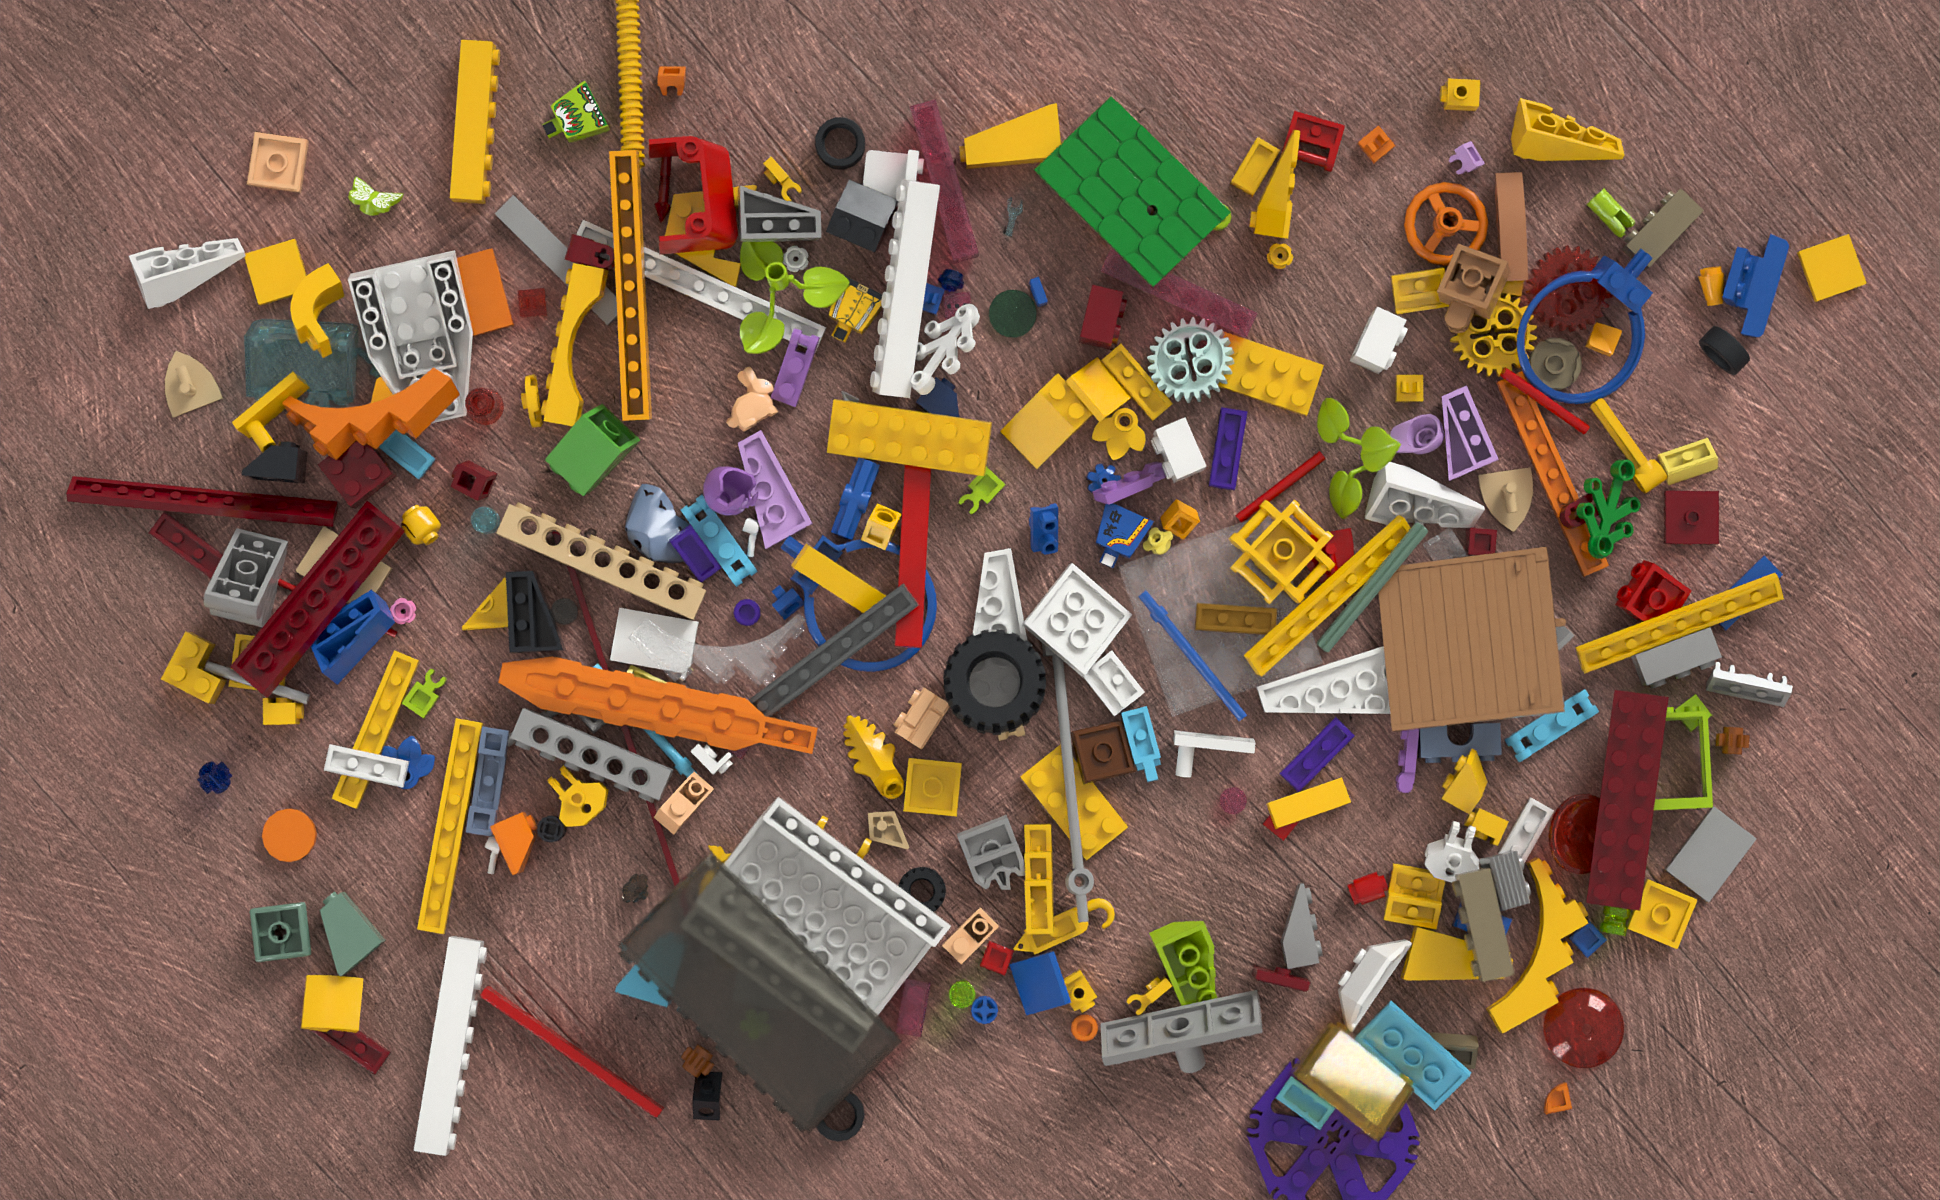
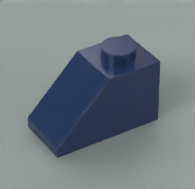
M935 377V386L932 391L926 395H921L916 401V405L926 413L959 417L957 393L953 391L956 387L944 377L941 381Z

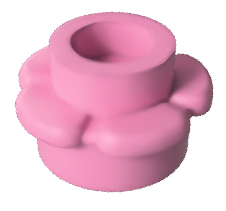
M399 598L390 608L391 614L398 624L410 623L415 619L416 606L412 601ZM402 609L406 610L405 614L401 613Z

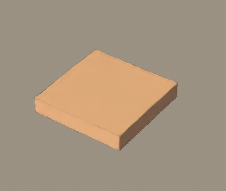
M255 132L247 185L301 193L309 141L307 139Z

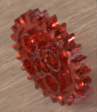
M1569 245L1564 246L1562 252L1558 247L1554 248L1553 256L1549 252L1544 253L1545 261L1541 259L1535 261L1539 269L1533 268L1529 271L1535 278L1526 281L1528 284L1533 285V289L1526 291V294L1535 297L1547 285L1549 278L1555 280L1560 275L1569 273L1568 266L1570 264L1575 265L1577 271H1592L1597 265L1596 262L1599 256L1596 255L1589 258V249L1584 250L1580 254V246L1574 247L1571 252ZM1556 269H1559L1560 275L1556 273ZM1592 278L1591 282L1570 283L1573 286L1571 293L1566 292L1570 284L1555 289L1554 292L1549 293L1543 298L1533 311V314H1543L1540 319L1541 323L1549 319V328H1554L1559 324L1560 332L1565 331L1567 325L1570 332H1575L1577 326L1580 330L1586 329V322L1590 326L1596 324L1594 316L1597 318L1604 316L1600 309L1609 308V305L1604 300L1612 298L1613 295L1606 292V289L1597 282L1598 279ZM1584 286H1588L1592 290L1590 299L1585 298L1583 295ZM1564 300L1571 306L1569 314L1562 311L1561 305ZM1578 302L1582 303V309H1580Z

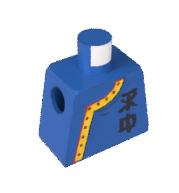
M1114 503L1105 504L1095 544L1105 548L1099 563L1114 568L1119 555L1129 559L1154 521Z

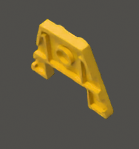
M756 185L744 186L748 189L757 191ZM733 187L735 207H738V187ZM703 191L673 195L665 236L686 234L685 222L688 216L696 212H705ZM716 250L674 253L710 275L737 288L741 263L714 258Z

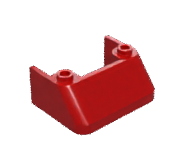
M694 136L649 139V159L678 156L686 163L700 162L705 212L693 213L686 219V234L659 236V255L728 249L734 246L738 238L730 156L727 149L719 144Z

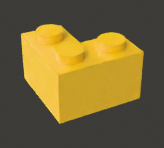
M186 631L161 677V680L208 704L216 703L227 681L218 675L206 672L204 669L216 644Z

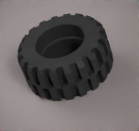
M988 629L981 631L978 635L974 636L972 634L966 637V641L962 644L959 643L954 648L955 651L946 662L947 666L944 670L943 679L948 705L957 719L959 718L965 726L974 728L979 733L985 734L987 732L993 733V735H1001L1003 732H1014L1016 728L1022 725L1024 727L1030 722L1033 715H1036L1039 711L1040 705L1044 700L1046 674L1041 657L1027 640H1022L1020 635L1013 632L1009 634L1005 633V630L997 629L995 632H989ZM988 658L1005 659L1013 664L1019 673V691L1016 697L1004 706L989 707L983 705L976 700L970 690L969 680L973 669L978 663Z

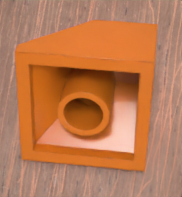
M521 812L490 826L512 875L524 872L537 836L535 833L537 824L533 816H527L526 812Z

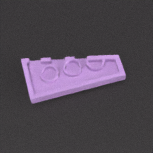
M760 430L738 442L745 472L753 475L756 481V486L752 489L751 496H754L757 492L759 493L754 506L765 549L783 541L789 535L792 536L812 525L813 523L762 431Z

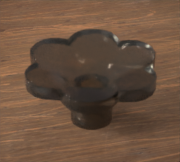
M645 874L632 875L629 882L622 888V893H624L622 900L626 903H635L639 899L645 900L649 894L647 891L648 877Z

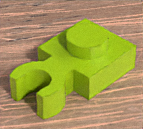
M986 467L985 476H977L968 485L973 492L962 496L959 504L962 505L966 500H971L974 506L969 513L972 515L978 510L981 500L988 504L1006 484Z
M430 669L426 673L425 684L423 685L417 681L402 702L403 705L424 719L440 698L434 691L436 688L443 687L447 681V678L442 677L438 683H434L432 681V675L435 673L434 669Z

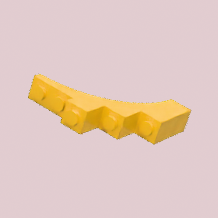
M1536 857L1526 862L1535 882L1539 900L1540 924L1536 945L1529 964L1518 981L1503 997L1486 1008L1498 1031L1502 1034L1559 1002L1556 998V995L1559 994L1552 980L1547 982L1546 978L1574 963L1570 957L1574 955L1567 941L1562 942L1561 939L1588 924L1585 918L1588 916V912L1582 902L1577 903L1574 899L1564 902L1563 899L1566 895L1558 883L1554 885L1550 875L1553 873L1545 860L1541 862L1540 858Z

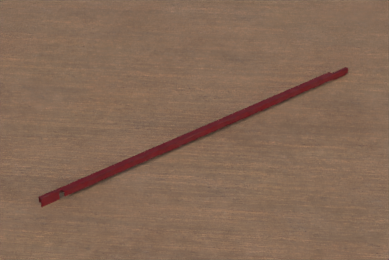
M552 532L555 544L558 545L561 542V534ZM567 566L600 666L603 670L609 671L576 570ZM628 725L621 726L629 751L637 754ZM636 770L640 785L645 784L647 781L643 770ZM646 801L684 916H686L690 909L662 825L654 818L657 813L654 802ZM687 931L693 953L703 950L700 940Z

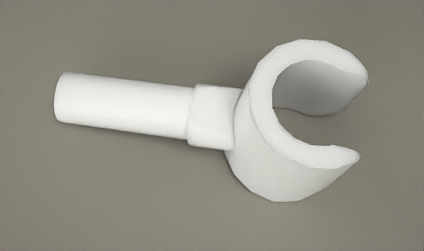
M751 518L746 519L743 531L750 534L747 556L754 557L755 540L760 526L757 520Z
M493 835L488 838L485 848L492 851L488 874H494L496 860L501 851Z

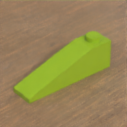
M1204 921L1172 922L1149 933L1181 1006L1217 998L1215 991L1214 944Z

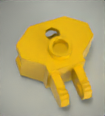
M563 765L560 771L571 782L572 786L565 791L552 776L547 780L551 787L560 795L559 799L562 801L559 819L566 827L587 825L606 808L609 790L602 782L584 783L582 780H578ZM586 804L591 806L589 813H586L584 810Z

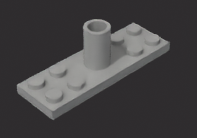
M1253 990L1101 1023V1047L1104 1066L1175 1051L1179 1067L1183 1072H1197L1206 1063L1201 1048L1202 1045L1263 1033L1258 991Z

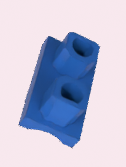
M1054 503L1041 508H1030L1031 550L1033 552L1041 551L1044 555L1058 552L1057 504Z

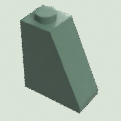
M333 892L323 901L325 906L320 909L337 973L342 977L386 940L345 892H340L338 895L336 892Z

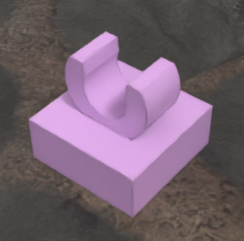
M1471 141L1454 150L1456 154L1449 158L1450 163L1457 159L1462 162V168L1456 171L1457 174H1462L1466 171L1471 172L1485 164Z

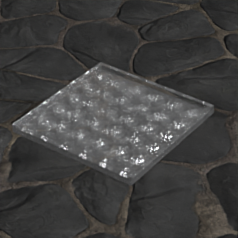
M1267 516L1245 540L1250 546L1272 523L1271 518ZM1249 520L1170 547L1162 555L1154 553L1118 566L1172 717L1221 699L1160 623H1155L1151 618V612L1138 597L1145 590L1148 591L1159 606L1162 605L1166 609L1169 619L1231 695L1323 663L1313 634L1310 632L1261 677L1252 669L1244 654L1265 635L1195 630L1197 603L1277 608L1276 625L1300 605L1294 602L1284 590L1268 604L1264 600L1265 597L1240 573H1235L1230 569L1242 556L1243 552L1229 541V537L1234 532L1238 533ZM1251 559L1245 563L1271 589L1277 585L1257 568Z

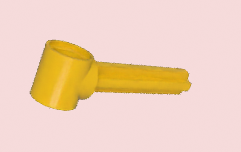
M1603 398L1591 404L1590 408L1627 460L1632 461L1634 464L1635 474L1632 479L1644 494L1668 479L1664 469L1656 460L1651 459L1648 461Z

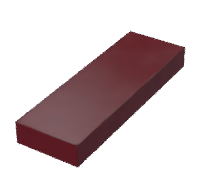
M163 512L148 533L212 579L223 554L171 515Z
M311 1030L374 1075H376L391 1053L360 1030L357 1033L329 1030L328 1032Z

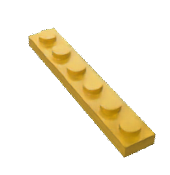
M394 650L353 749L381 755L420 660ZM341 775L332 799L358 809L370 780Z

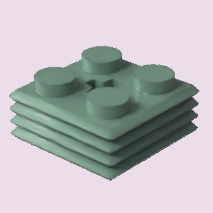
M305 902L250 909L256 962L311 955ZM279 925H282V929L287 931V934L283 935V940L280 935H275V930L279 929Z

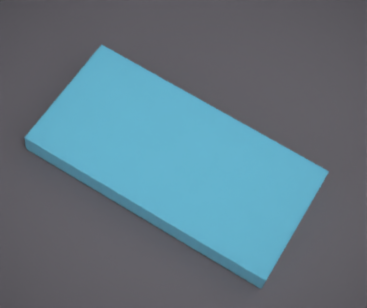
M1392 1001L1355 1037L1358 1043L1434 1111L1471 1075V1072Z

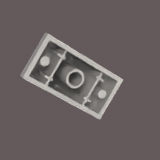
M236 528L204 593V607L210 608V614L263 627L269 620L273 609L278 580L286 559L288 541Z

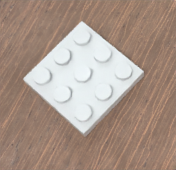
M1071 563L1030 613L1022 626L1079 675L1085 676L1132 614Z

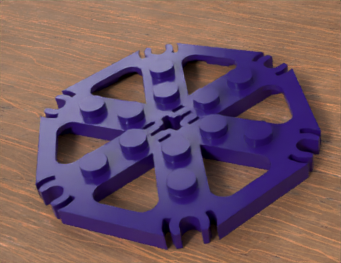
M1315 1051L1318 1062L1315 1063L1314 1056L1309 1052L1307 1053L1309 1063L1305 1066L1300 1064L1297 1057L1294 1058V1064L1298 1068L1296 1071H1294L1291 1061H1289L1251 1108V1110L1262 1112L1261 1115L1257 1113L1249 1114L1250 1118L1259 1121L1256 1128L1247 1127L1249 1133H1258L1257 1137L1247 1135L1269 1195L1273 1189L1278 1187L1279 1189L1275 1190L1272 1196L1274 1200L1281 1194H1285L1287 1200H1306L1305 1194L1325 1168L1330 1165L1342 1200H1387L1416 1164L1415 1162L1409 1163L1405 1161L1406 1157L1410 1160H1415L1418 1157L1415 1154H1410L1408 1147L1412 1144H1420L1418 1140L1408 1138L1409 1136H1420L1398 1079L1396 1078L1394 1083L1388 1086V1083L1393 1080L1394 1075L1390 1073L1386 1078H1380L1379 1072L1383 1066L1378 1064L1373 1072H1371L1373 1065L1377 1062ZM1329 1066L1356 1069L1362 1076L1361 1080L1338 1108L1325 1078V1070ZM1290 1076L1335 1107L1320 1130L1302 1117L1274 1113L1272 1111V1101ZM1383 1097H1391L1394 1100L1403 1123L1402 1129L1399 1132L1360 1127V1125ZM1336 1129H1339L1337 1136L1340 1140L1338 1142L1331 1141V1143L1327 1144L1329 1137L1326 1133L1329 1130L1334 1132ZM1268 1141L1307 1146L1283 1176L1278 1177L1273 1174L1264 1151V1146ZM1355 1154L1389 1159L1395 1162V1172L1378 1192H1371L1367 1188Z

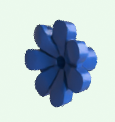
M1096 464V472H1088L1086 476L1088 480L1092 481L1088 485L1089 492L1092 493L1100 489L1103 484V478L1107 480L1106 482L1121 480L1120 475H1114L1116 468L1113 465H1108L1104 469L1103 464Z

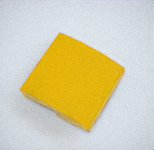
M1393 863L1384 920L1437 930L1445 880L1434 878L1427 869Z
M307 975L305 979L301 1029L324 1032L337 1030L357 1033L360 1022L363 978Z

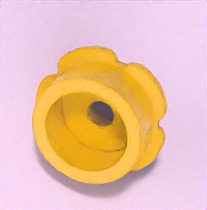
M1276 243L1269 248L1270 252L1267 254V261L1269 264L1274 265V268L1284 269L1286 265L1292 263L1293 255L1288 245ZM1278 254H1282L1281 259L1277 257Z

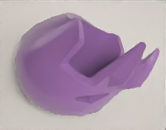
M729 466L717 467L707 474L703 486V495L708 507L714 512L726 516L740 514L745 508L754 506L759 493L757 492L751 497V491L756 486L753 475Z

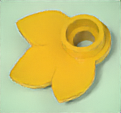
M1121 408L1111 418H1105L1098 422L1092 434L1093 440L1106 441L1107 451L1112 460H1117L1124 456L1130 447L1136 451H1142L1146 441L1144 431L1138 426L1137 415L1128 408ZM1127 417L1130 421L1129 425L1126 427L1121 426L1120 418Z

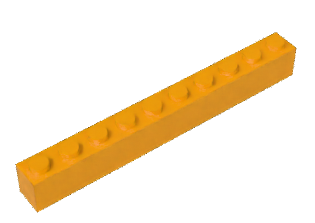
M637 150L609 151L622 421L652 419L639 152Z

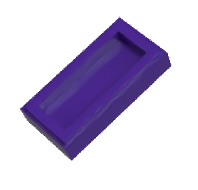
M691 524L669 539L699 582L702 583L722 568Z

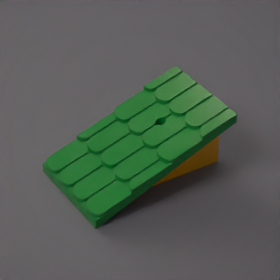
M1112 96L1101 104L1033 169L1152 287L1231 213ZM1148 206H1150V208H1151V214H1150V215H1149L1148 212H1147Z

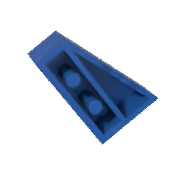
M373 590L366 592L344 606L311 645L322 673L337 685L395 623L386 601Z

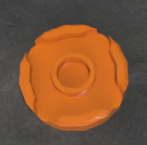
M284 809L274 813L268 818L262 833L264 847L269 854L279 861L293 862L306 857L315 846L317 838L314 822L304 812L296 809Z

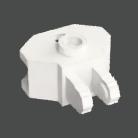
M1453 821L1449 833L1445 834L1443 839L1427 845L1425 850V866L1434 878L1453 882L1456 881L1455 874L1480 869L1479 858L1471 848L1476 827L1469 826L1465 839L1458 838L1456 836L1460 829V823Z

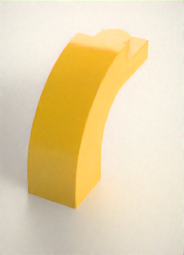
M329 263L314 270L300 282L293 294L290 307L294 329L300 344L307 341L313 351L318 350L322 358L332 354L329 338L317 322L318 316L326 306L345 297L342 283Z

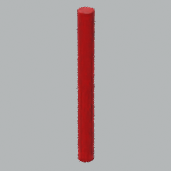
M1505 367L1501 371L1500 377L1583 435L1587 433L1590 428L1588 424Z
M1320 451L1250 503L1235 515L1237 520L1242 524L1260 509L1259 505L1264 500L1271 502L1326 460Z

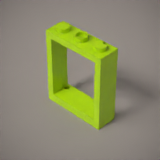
M1686 706L1685 712H1674V707H1667L1666 721L1698 719L1702 797L1655 799L1654 810L1713 808L1708 711H1701V706Z

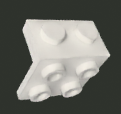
M870 150L866 153L863 185L896 199V191L898 186L901 185L902 180L917 181V175L923 174L924 159L919 158V151L908 150V154Z

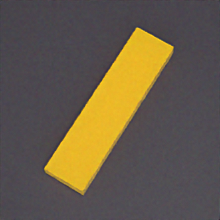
M807 543L791 564L794 569L862 613L886 597L885 594Z

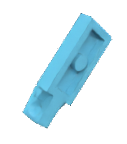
M1147 706L1121 713L1137 770L1144 769L1147 782L1158 780L1155 766L1161 765V756Z

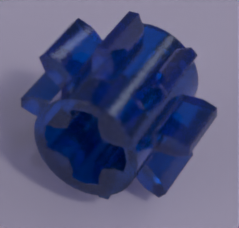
M211 761L201 767L199 770L200 777L197 781L206 794H209L212 790L215 794H220L230 786L231 780L229 778L232 777V774L222 761L218 765Z

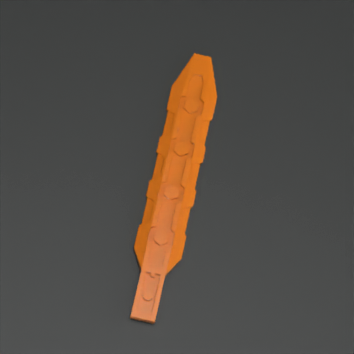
M553 656L502 663L498 683L540 709L567 715L573 713L601 719L604 723L618 726L638 727L673 738L679 736L707 742L710 746L733 751L757 743H763L812 754L818 727L767 717L746 698L724 693L718 695L699 691L673 682L662 683L635 677L632 673L618 670L612 672L584 666L581 662Z

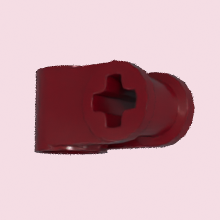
M571 234L564 260L606 270L615 267L614 248L589 238ZM606 253L610 256V259L603 262L602 259H599V256Z

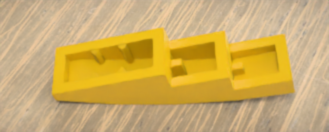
M1052 823L1025 824L1026 935L1053 934Z

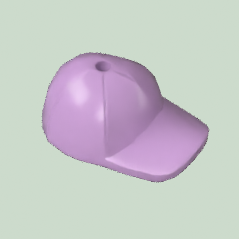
M1425 414L1395 426L1390 436L1401 443L1397 453L1413 452L1415 454H1426L1434 451L1442 444L1444 430L1436 416Z

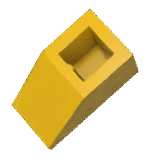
M1471 748L1466 757L1460 756L1454 767L1456 772L1454 775L1449 773L1442 784V787L1445 788L1442 799L1469 815L1482 798L1487 784L1479 756L1473 748Z

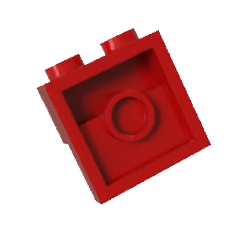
M1643 560L1642 563H1637L1632 568V579L1628 585H1624L1618 590L1616 595L1618 601L1615 605L1633 618L1644 622L1681 608L1692 590L1655 563Z

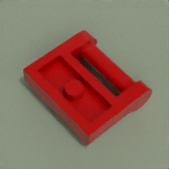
M1294 111L1282 152L1292 131L1299 130V142L1327 149L1329 153L1327 157L1298 149L1297 160L1324 167L1325 171L1332 172L1345 125Z

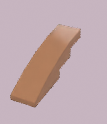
M1522 172L1495 173L1498 254L1500 259L1508 261L1510 274L1507 281L1528 280L1527 232Z

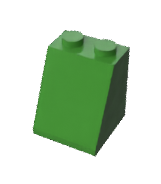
M601 404L578 419L546 457L545 461L550 464V468L554 473L561 475L569 482V486L573 491L585 496L604 480L640 442V439L608 408Z

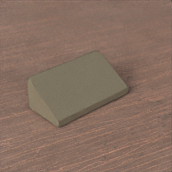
M1427 1032L1466 1068L1475 1069L1478 1054L1477 1036Z

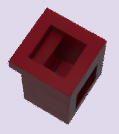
M467 460L457 464L452 472V478L454 479L450 487L479 501L489 497L498 473L490 472Z

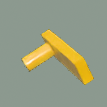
M292 371L232 423L249 439L252 437L263 453L271 445L276 446V443L264 426L285 409L282 404L283 401L289 396L295 399L299 398L310 387L303 378Z

